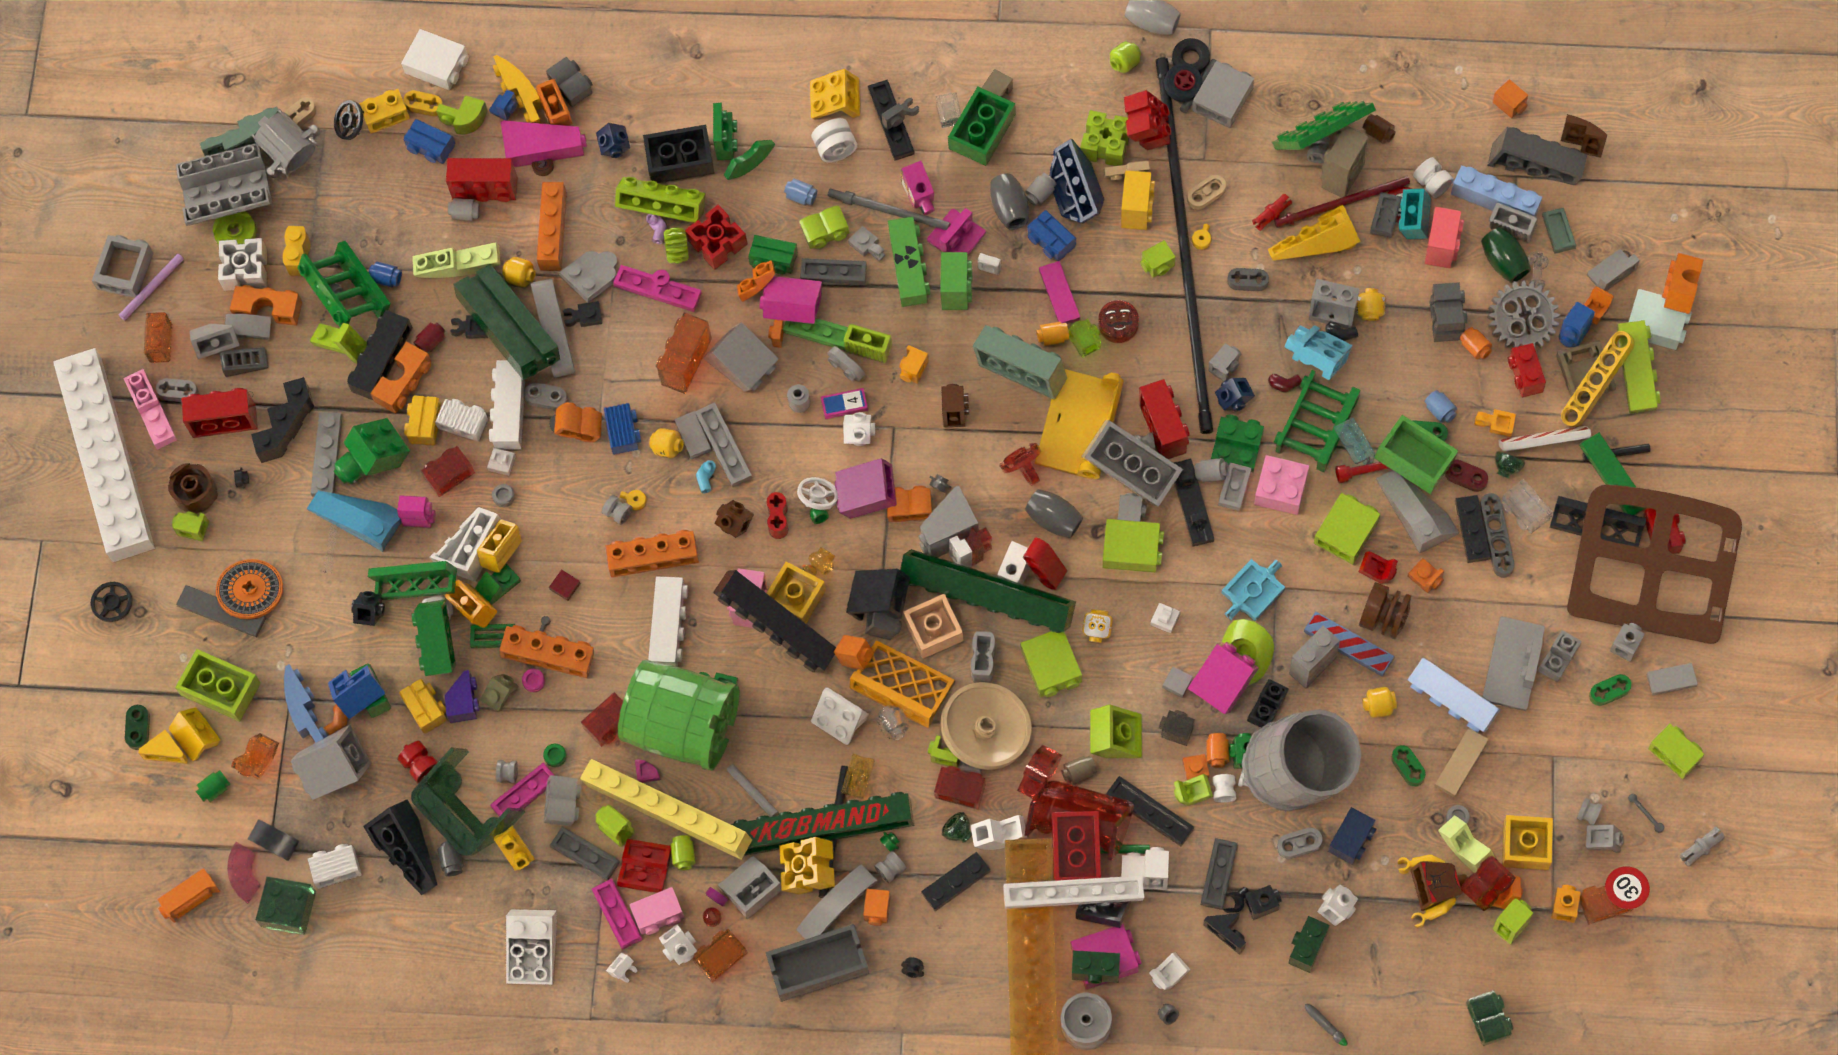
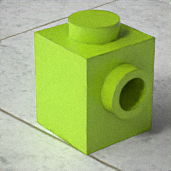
M1163 240L1143 251L1140 263L1146 273L1149 272L1152 278L1157 275L1162 276L1169 272L1175 266L1176 257L1166 241Z

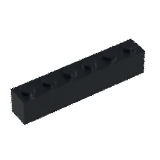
M737 570L726 572L713 592L719 597L718 601L727 607L731 606L735 609V614L740 618L748 619L752 622V627L755 630L769 635V640L772 643L786 648V653L789 656L803 661V666L809 671H825L835 655L834 650L836 647Z

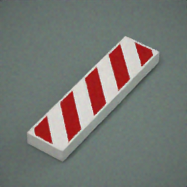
M1587 426L1499 439L1498 441L1499 447L1503 451H1511L1590 438L1591 430Z

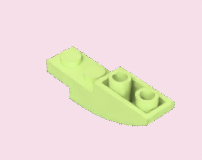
M495 242L457 251L454 248L415 255L413 256V274L415 277L446 278L476 274V271L489 264L492 267L500 265L499 245Z

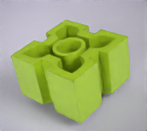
M1090 110L1086 123V133L1083 134L1080 149L1092 162H1097L1098 158L1105 159V164L1123 165L1126 145H1128L1129 141L1126 128V120L1128 118L1115 115L1114 120L1106 118L1107 113Z

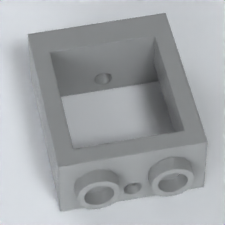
M108 235L92 278L96 289L135 298L140 292L153 256V251L149 244L140 239L133 241L121 235H116V237ZM115 248L139 253L130 281L106 276Z
M1316 279L1311 298L1309 320L1325 324L1334 322L1342 328H1351L1357 309L1360 289Z

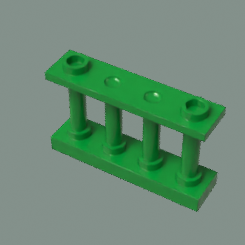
M346 241L338 243L333 256L312 262L306 253L302 254L297 267L300 275L306 279L331 314L333 321L339 327L343 323L349 324L352 317L372 311L379 318L383 316L385 310H389L391 303ZM338 264L344 271L323 278L318 269ZM349 279L355 288L335 294L329 285ZM360 295L364 298L366 304L346 310L340 301Z
M1311 370L1309 377L1304 376L1300 388H1302L1300 396L1283 431H1278L1274 444H1276V453L1280 454L1285 445L1315 458V461H1317L1316 470L1325 472L1359 400L1361 390L1352 387L1350 393L1346 392L1343 394L1314 382L1316 371ZM1310 389L1340 401L1341 405H1343L1341 412H1333L1305 400ZM1301 408L1332 420V423L1335 424L1332 431L1329 429L1325 431L1297 419ZM1292 427L1324 439L1323 442L1326 444L1323 449L1319 448L1317 450L1289 438L1288 435Z

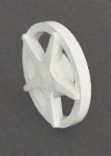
M811 477L804 479L800 482L797 489V495L806 507L818 510L831 509L838 500L835 486L822 478ZM814 483L810 489L803 488L806 484ZM819 484L827 486L831 491H827L823 486H820ZM802 493L808 495L810 499H806ZM834 495V500L829 503L826 497Z

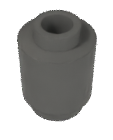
M454 841L443 842L441 847L437 849L441 871L444 872L445 876L461 874L464 863L460 845L455 844Z

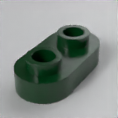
M137 704L131 706L126 712L125 742L131 749L139 750L149 741L150 713L143 705ZM140 712V716L134 718V714ZM134 734H139L137 739H132Z

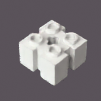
M262 238L245 239V244L239 245L236 240L219 241V258L222 264H219L218 280L224 291L234 290L235 286L246 284L257 289L267 287V272L263 266L267 265V248Z

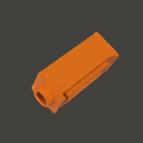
M203 868L158 898L157 900L161 905L158 910L165 919L170 918L175 923V918L179 919L212 897V893H220V890Z

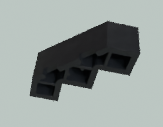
M304 377L283 383L288 402L267 408L272 428L251 434L255 452L261 463L283 457L287 451L288 444L292 438H295L302 427L303 420L312 411L314 403L310 388Z

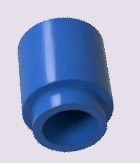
M377 261L369 268V274L377 284L388 287L400 284L402 270L398 269L397 266Z

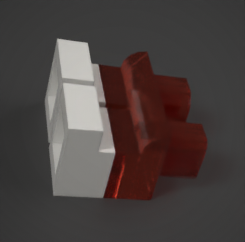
M972 527L969 531V537L961 541L958 536L949 539V555L954 563L970 568L983 561L984 553L992 549L990 543L992 536L986 527L977 532Z

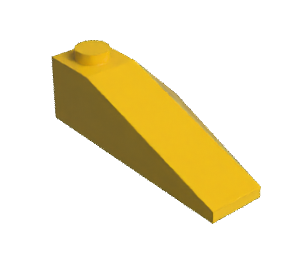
M1341 205L1319 216V222L1313 226L1305 225L1297 236L1291 235L1269 248L1268 251L1272 260L1275 261L1338 252L1344 249L1349 250L1355 247L1360 242V239L1344 206Z

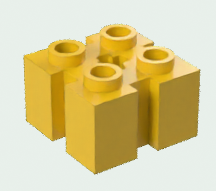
M813 837L801 840V844L793 842L779 846L780 864L785 865V872H781V891L800 895L813 892V888L821 890L835 886L834 868L829 867V861L833 860L832 841Z

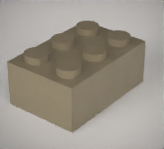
M1345 126L1342 132L1338 131L1333 140L1335 144L1332 149L1328 148L1323 156L1325 161L1321 168L1323 169L1320 177L1322 179L1321 188L1341 198L1348 194L1364 167L1368 135L1349 126Z

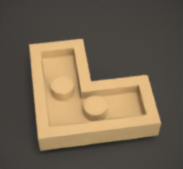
M1149 161L1105 167L1103 169L1104 178L1109 177L1110 181L1121 180L1122 175H1125V170L1148 172L1150 170Z

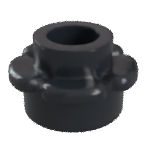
M240 467V470H234L236 488L243 487L244 489L245 484H249L248 471H243L242 467Z

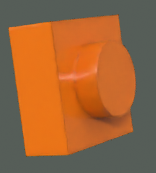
M774 319L773 326L769 327L768 338L771 339L773 347H782L784 336L783 320Z
M1205 754L1184 757L1182 759L1187 780L1202 774L1207 775L1208 778L1210 777Z

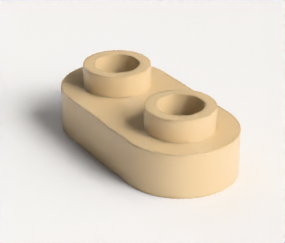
M1211 175L1197 184L1188 192V205L1193 209L1200 210L1220 198L1226 191L1225 179L1219 175ZM1216 186L1219 189L1213 190L1212 187ZM1200 198L1201 201L1196 202L1194 199Z

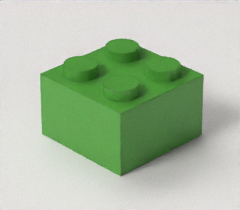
M941 252L940 294L942 310H968V302H972V260H968L967 252Z

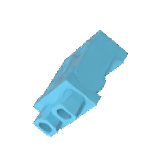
M1300 325L1295 334H1291L1288 337L1285 348L1294 352L1293 360L1297 362L1300 360L1303 364L1315 366L1323 371L1322 377L1330 380L1347 362L1353 345L1327 332L1319 331L1320 328L1315 325L1310 330Z

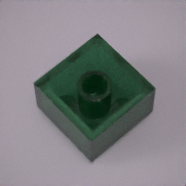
M267 876L255 919L256 922L263 928L305 935L316 890L311 884Z

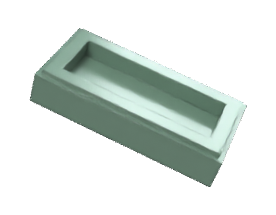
M1564 208L1543 212L1542 218L1554 254L1576 249V243Z

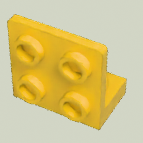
M844 68L811 80V118L815 120L838 111H843L852 118L860 116L859 77Z

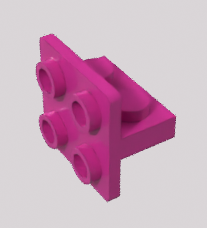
M967 208L961 213L951 209L943 218V221L951 223L950 227L947 230L935 228L927 237V242L942 252H967V255H969L984 237L986 231L973 222L972 212Z

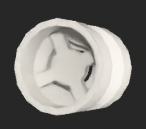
M1231 774L1214 776V801L1221 803L1235 801L1236 791L1233 788L1235 776Z

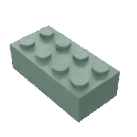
M985 325L973 344L979 366L1054 400L1067 380L1062 359L1058 354L1054 352L1048 353L1034 343L1030 345L1023 342L1016 335L1010 336L1005 334L998 327L992 328Z

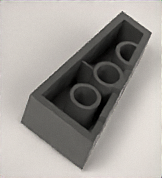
M1506 127L1492 143L1487 166L1495 167V164L1506 166L1505 170L1514 172V169L1526 170L1527 175L1530 176L1544 174L1548 180L1575 185L1583 176L1587 154L1575 148L1561 146L1560 143L1541 139L1538 135L1521 132L1518 128Z

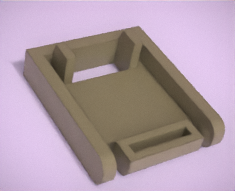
M1600 340L1557 351L1556 357L1571 397L1603 351ZM1589 352L1591 358L1572 363L1573 355ZM1602 374L1594 376V385H1599L1602 382ZM1614 379L1608 385L1610 391L1616 390ZM1589 393L1581 395V399L1590 397Z

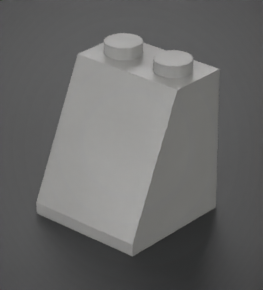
M742 322L733 326L703 357L705 361L744 392L750 389L754 391L762 383L760 378L765 373L769 375L777 367L774 363L779 359Z
M959 485L953 488L920 526L921 534L918 537L923 553L935 557L949 553V539L958 536L960 541L965 539L967 544L979 539L978 521Z
M351 725L298 752L291 760L293 771L299 775L305 792L310 795L312 800L358 781L371 765V761Z

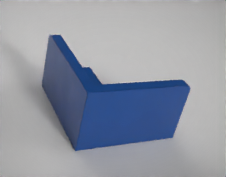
M368 665L353 676L345 670L328 682L333 701L348 719H351L385 694L384 689L376 681Z

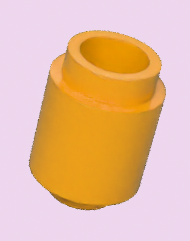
M1059 321L1040 325V330H1036L1038 343L1042 342L1043 346L1064 343L1065 340H1069L1067 323Z

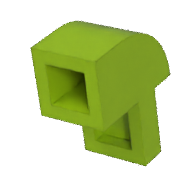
M465 95L459 109L439 104L436 112L443 124L448 126L453 124L456 134L465 135L476 131L482 125L488 109L485 101Z

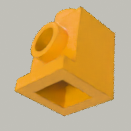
M908 345L906 348L907 357L904 356L899 365V368H901L899 377L905 382L910 383L912 381L918 384L929 363L928 353Z
M1562 885V888L1557 887L1551 919L1575 922L1581 893L1576 891V887L1572 885ZM1563 898L1570 899L1571 903L1566 904Z

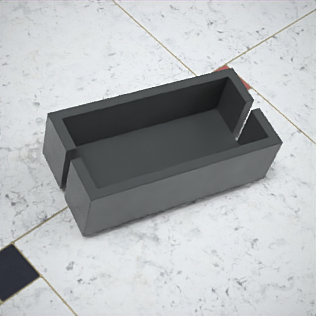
M854 924L765 952L781 1002L869 974Z

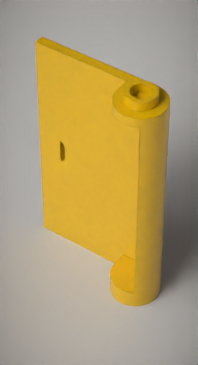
M1065 369L1067 380L1055 400L1051 398L1034 464L1088 479H1099L1101 470L1082 458V455L1105 420H1110L1114 423L1124 380L1119 374L1112 372L1104 375L1101 379Z

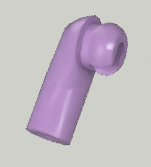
M648 214L646 220L654 230L652 241L656 244H662L667 225L661 216Z

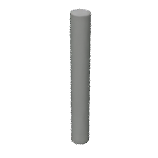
M733 764L727 768L728 773L770 817L778 814V811Z

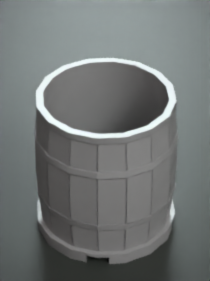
M1318 709L1295 713L1266 724L1253 733L1242 759L1245 782L1254 797L1262 803H1267L1277 810L1286 812L1303 809L1308 805L1327 800L1348 787L1359 771L1361 750L1358 737L1348 722L1336 713Z

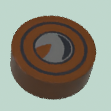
M552 159L532 162V168L536 175L547 176L553 171L554 164Z

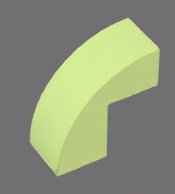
M1455 815L1438 830L1454 854L1481 879L1499 865L1492 850L1476 840L1467 823Z

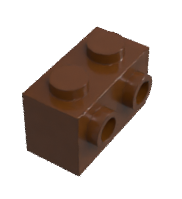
M958 384L941 386L943 427H965V415H969L968 393H964V386H959Z

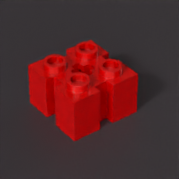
M1147 90L1124 97L1125 113L1128 114V120H1126L1127 136L1135 142L1139 141V145L1147 151L1170 144L1169 135H1171V128L1166 123L1169 116L1168 106Z
M719 204L705 214L706 220L703 223L697 220L685 230L687 241L698 253L702 250L704 259L714 270L728 260L727 254L732 251L735 255L748 245L746 233L735 222L731 224L729 215Z

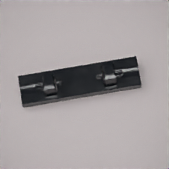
M1192 459L1174 462V464L1183 469L1174 484L1192 547L1214 542L1213 532L1199 483L1195 476ZM1188 482H1192V483H1193V484H1191V485H1187V486H1183V487H1182V485H1183L1184 483H1188Z

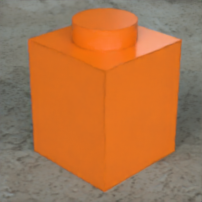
M1509 79L1495 92L1493 103L1512 119L1517 113L1520 115L1527 108L1528 94Z
M843 635L834 650V654L842 666L860 670L865 669L874 653L866 639Z
M866 889L864 921L874 926L888 923L890 891Z

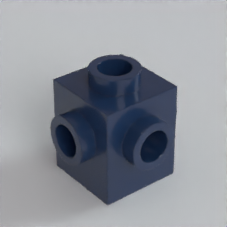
M607 123L596 132L601 155L619 158L630 149L624 125Z
M1246 378L1228 379L1215 391L1219 405L1224 411L1238 412L1246 407L1245 404L1255 397Z

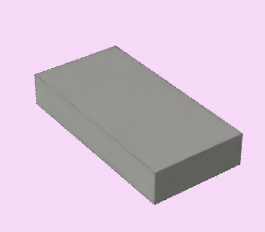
M695 411L674 419L691 459L711 451Z
M1692 663L1649 671L1646 674L1652 695L1697 687L1698 685Z

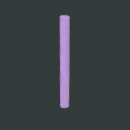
M177 254L123 309L119 317L125 321L184 260L183 257Z

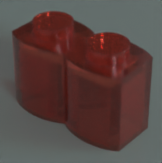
M1490 856L1481 863L1476 873L1465 880L1461 890L1479 908L1485 911L1497 901L1500 894L1513 884L1516 877L1496 858Z

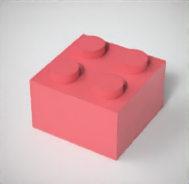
M1435 207L1425 264L1451 268L1452 261L1457 260L1464 220L1460 219L1461 211Z

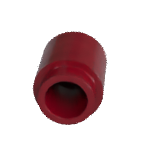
M430 322L416 336V340L413 343L417 348L427 353L432 352L446 338L444 335L446 331L437 322L435 324Z

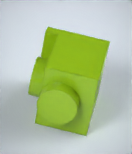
M178 512L172 520V527L176 534L203 542L209 524L206 515L203 513L197 515L193 512H186V514Z

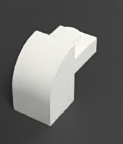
M1021 815L1002 821L988 819L971 825L974 847L983 850L1013 846L1012 843L1027 838L1024 817Z

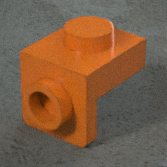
M1597 286L1594 287L1590 297L1583 304L1595 312L1592 323L1596 325L1607 313L1614 299L1612 294Z
M1512 875L1502 885L1489 883L1487 885V904L1506 909L1515 898L1520 900L1523 894L1521 877Z

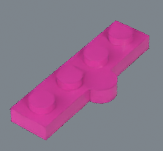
M621 265L613 282L616 288L695 312L702 295L699 289L674 281L670 282L669 273L665 270H657L652 275Z

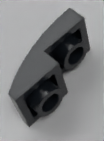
M1268 679L1247 721L1260 728L1273 722L1289 688Z
M258 819L248 837V840L289 861L299 843L297 839Z

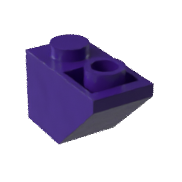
M465 670L444 695L446 714L450 723L477 719L476 712L480 711L479 700L474 697V690H477L476 677H472L469 670Z

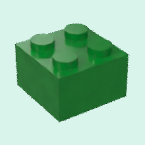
M388 418L353 426L343 442L366 476L401 467L410 452V449Z

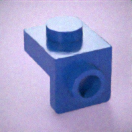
M506 90L504 95H498L489 109L490 113L508 121L518 105L514 92Z

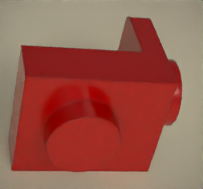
M1367 551L1364 554L1358 572L1381 584L1395 577L1398 560H1386L1371 551Z

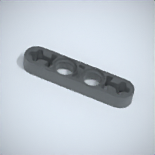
M1488 493L1482 497L1480 509L1492 567L1497 576L1506 578L1513 572L1514 559L1501 500L1496 494ZM1488 500H1491V502L1494 504V514L1491 515L1490 506L1486 505ZM1497 520L1500 522L1501 528L1493 530L1489 527V522ZM1495 541H1502L1505 543L1506 548L1498 551L1493 547V543ZM1502 556H1504V564L1508 566L1506 571L1499 567Z

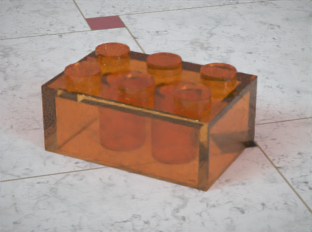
M684 312L681 319H677L674 326L675 332L672 337L667 339L665 353L663 356H659L656 368L662 386L686 394L712 340L708 321Z

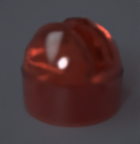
M710 907L704 911L703 921L707 926L715 927L721 922L722 917L718 909ZM712 912L716 920L712 921L708 913Z

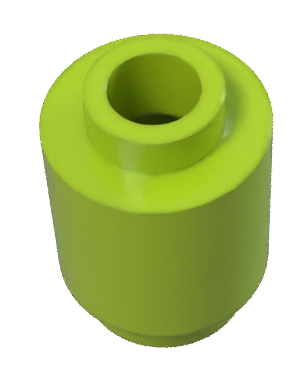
M688 835L676 836L672 838L673 843H671L673 866L677 867L680 871L690 870L696 864L693 841H691Z

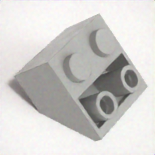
M754 856L750 857L718 884V887L747 920L781 892V883Z

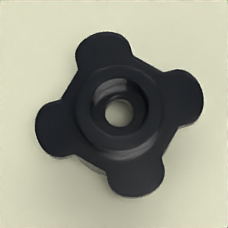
M909 957L901 963L903 967L901 972L911 978L924 976L922 971L924 966L920 959Z

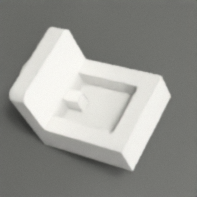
M1174 952L1156 969H1152L1149 974L1153 977L1152 981L1158 988L1167 990L1178 983L1190 971V968Z

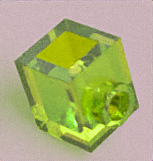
M1086 319L1071 325L1069 328V338L1082 358L1101 348L1100 332L1095 324H1091Z

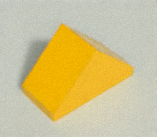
M166 730L139 748L138 751L143 760L188 764L187 757Z

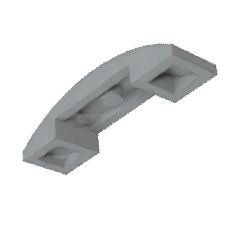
M862 864L859 865L811 910L796 930L805 939L826 933L828 931L827 928L859 896L862 897L866 893V889H870L877 882L876 878Z

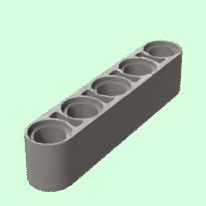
M549 278L533 282L531 287L540 324L559 349L560 360L551 366L553 377L558 378L574 374L575 369L553 280Z

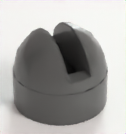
M1163 1004V1007L1158 1010V1015L1165 1024L1169 1025L1176 1021L1179 1011L1171 1004Z

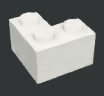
M1152 847L1150 850H1146L1145 856L1134 852L1122 855L1121 877L1142 876L1143 889L1167 890L1169 851H1164V848Z

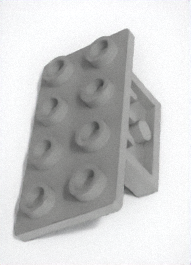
M1503 616L1500 617L1483 698L1493 704L1523 711L1527 710L1543 643L1544 626Z

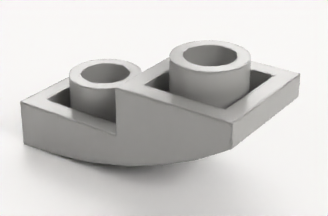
M226 314L225 325L233 326L237 338L245 339L246 337L268 340L271 317L249 314Z
M1562 630L1540 665L1538 672L1558 682L1582 641Z

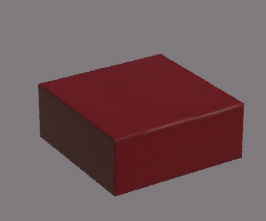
M561 569L549 586V589L569 601L581 583L578 579Z

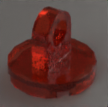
M1030 443V448L1025 449V447H1021L1006 456L999 465L1003 473H1010L1019 469L1031 486L1040 481L1039 476L1031 464V461L1041 453L1037 443Z

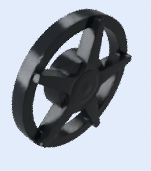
M344 101L336 110L334 129L337 136L341 139L352 140L360 134L364 111L356 101ZM348 105L347 111L340 117L341 112ZM353 105L356 107L357 113H353ZM339 120H341V125L343 127L342 133L339 127ZM350 129L354 131L349 136H346Z
M107 582L100 585L91 597L90 605L92 612L98 619L105 622L121 620L129 613L132 607V595L129 589L119 582ZM115 586L124 589L127 595L119 597L115 594ZM110 587V593L105 594L103 598L97 597L103 589ZM128 599L125 610L121 612L119 609L121 602ZM95 600L101 602L104 606L100 615L96 611ZM109 611H116L119 614L112 618L104 617Z

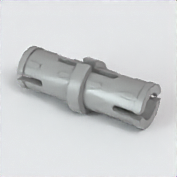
M1714 827L1703 838H1697L1694 841V845L1681 853V860L1683 861L1690 855L1691 857L1684 863L1687 866H1691L1699 857L1710 853V849L1725 839L1724 834L1721 832L1714 838L1713 836L1720 831L1719 828Z

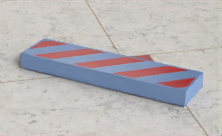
M1318 612L1314 613L1304 629L1306 634L1313 636L1324 626L1340 640L1338 652L1380 676L1384 675L1394 659V656Z

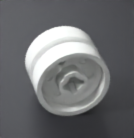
M836 118L822 123L811 135L822 161L827 163L842 160L851 155L857 148V142L851 133L849 124L843 118Z

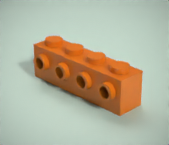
M680 530L676 534L670 535L661 533L646 539L644 537H637L628 542L614 541L610 545H605L611 578L699 563L695 535L693 531Z
M513 625L512 627L506 626L499 652L500 658L588 678L594 656V647L584 641L575 643L563 636H556L554 638L547 636L542 631L530 632L526 631L524 627Z

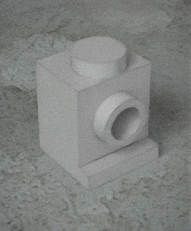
M1225 343L1210 360L1208 371L1223 382L1228 380L1229 372L1233 373L1240 364L1239 357L1242 355L1236 347H1230Z
M1624 623L1612 644L1610 652L1630 662L1645 633L1641 632L1642 628L1634 623L1629 625Z

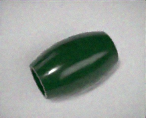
M1498 227L1482 238V247L1489 263L1504 279L1510 283L1517 282L1531 271L1524 249L1506 230Z

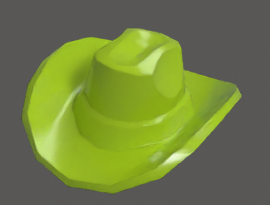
M1247 619L1234 620L1228 626L1222 642L1224 644L1228 642L1237 648L1236 652L1241 656L1247 655L1255 660L1254 665L1259 667V669L1248 684L1250 685L1258 682L1269 668L1274 655V642L1268 631L1255 621Z

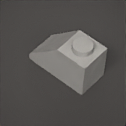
M208 324L190 330L191 343L198 359L240 346L232 325Z

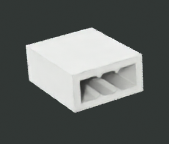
M419 29L401 64L405 74L450 90L452 85L457 83L459 72L462 67L466 66L469 56L464 45Z

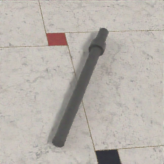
M831 188L828 191V197L842 200L843 203L848 205L856 204L901 218L913 217L915 222L947 230L951 225L947 221L856 196L855 193L850 191L842 192Z

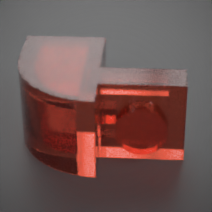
M1045 745L1038 748L1023 772L1024 776L1017 791L1038 801L1048 779L1054 775L1063 755Z

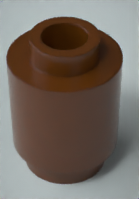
M1370 114L1362 127L1368 135L1382 144L1390 142L1396 133L1394 131L1395 125L1379 115Z

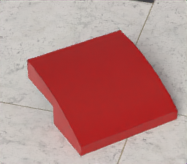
M627 839L622 855V865L617 886L654 893L663 891L670 862L671 846Z

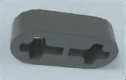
M1234 268L1228 273L1227 282L1229 287L1234 290L1263 291L1268 286L1269 275L1262 269ZM1236 275L1240 278L1239 283L1235 282ZM1258 276L1261 277V284L1257 283L1256 279Z

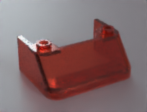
M1048 781L1030 802L1024 836L1029 837L1034 829L1044 834L1051 833L1052 812L1099 811L1100 846L1103 847L1104 851L1109 852L1107 860L1112 861L1122 847L1133 814L1134 804L1124 799L1064 782Z

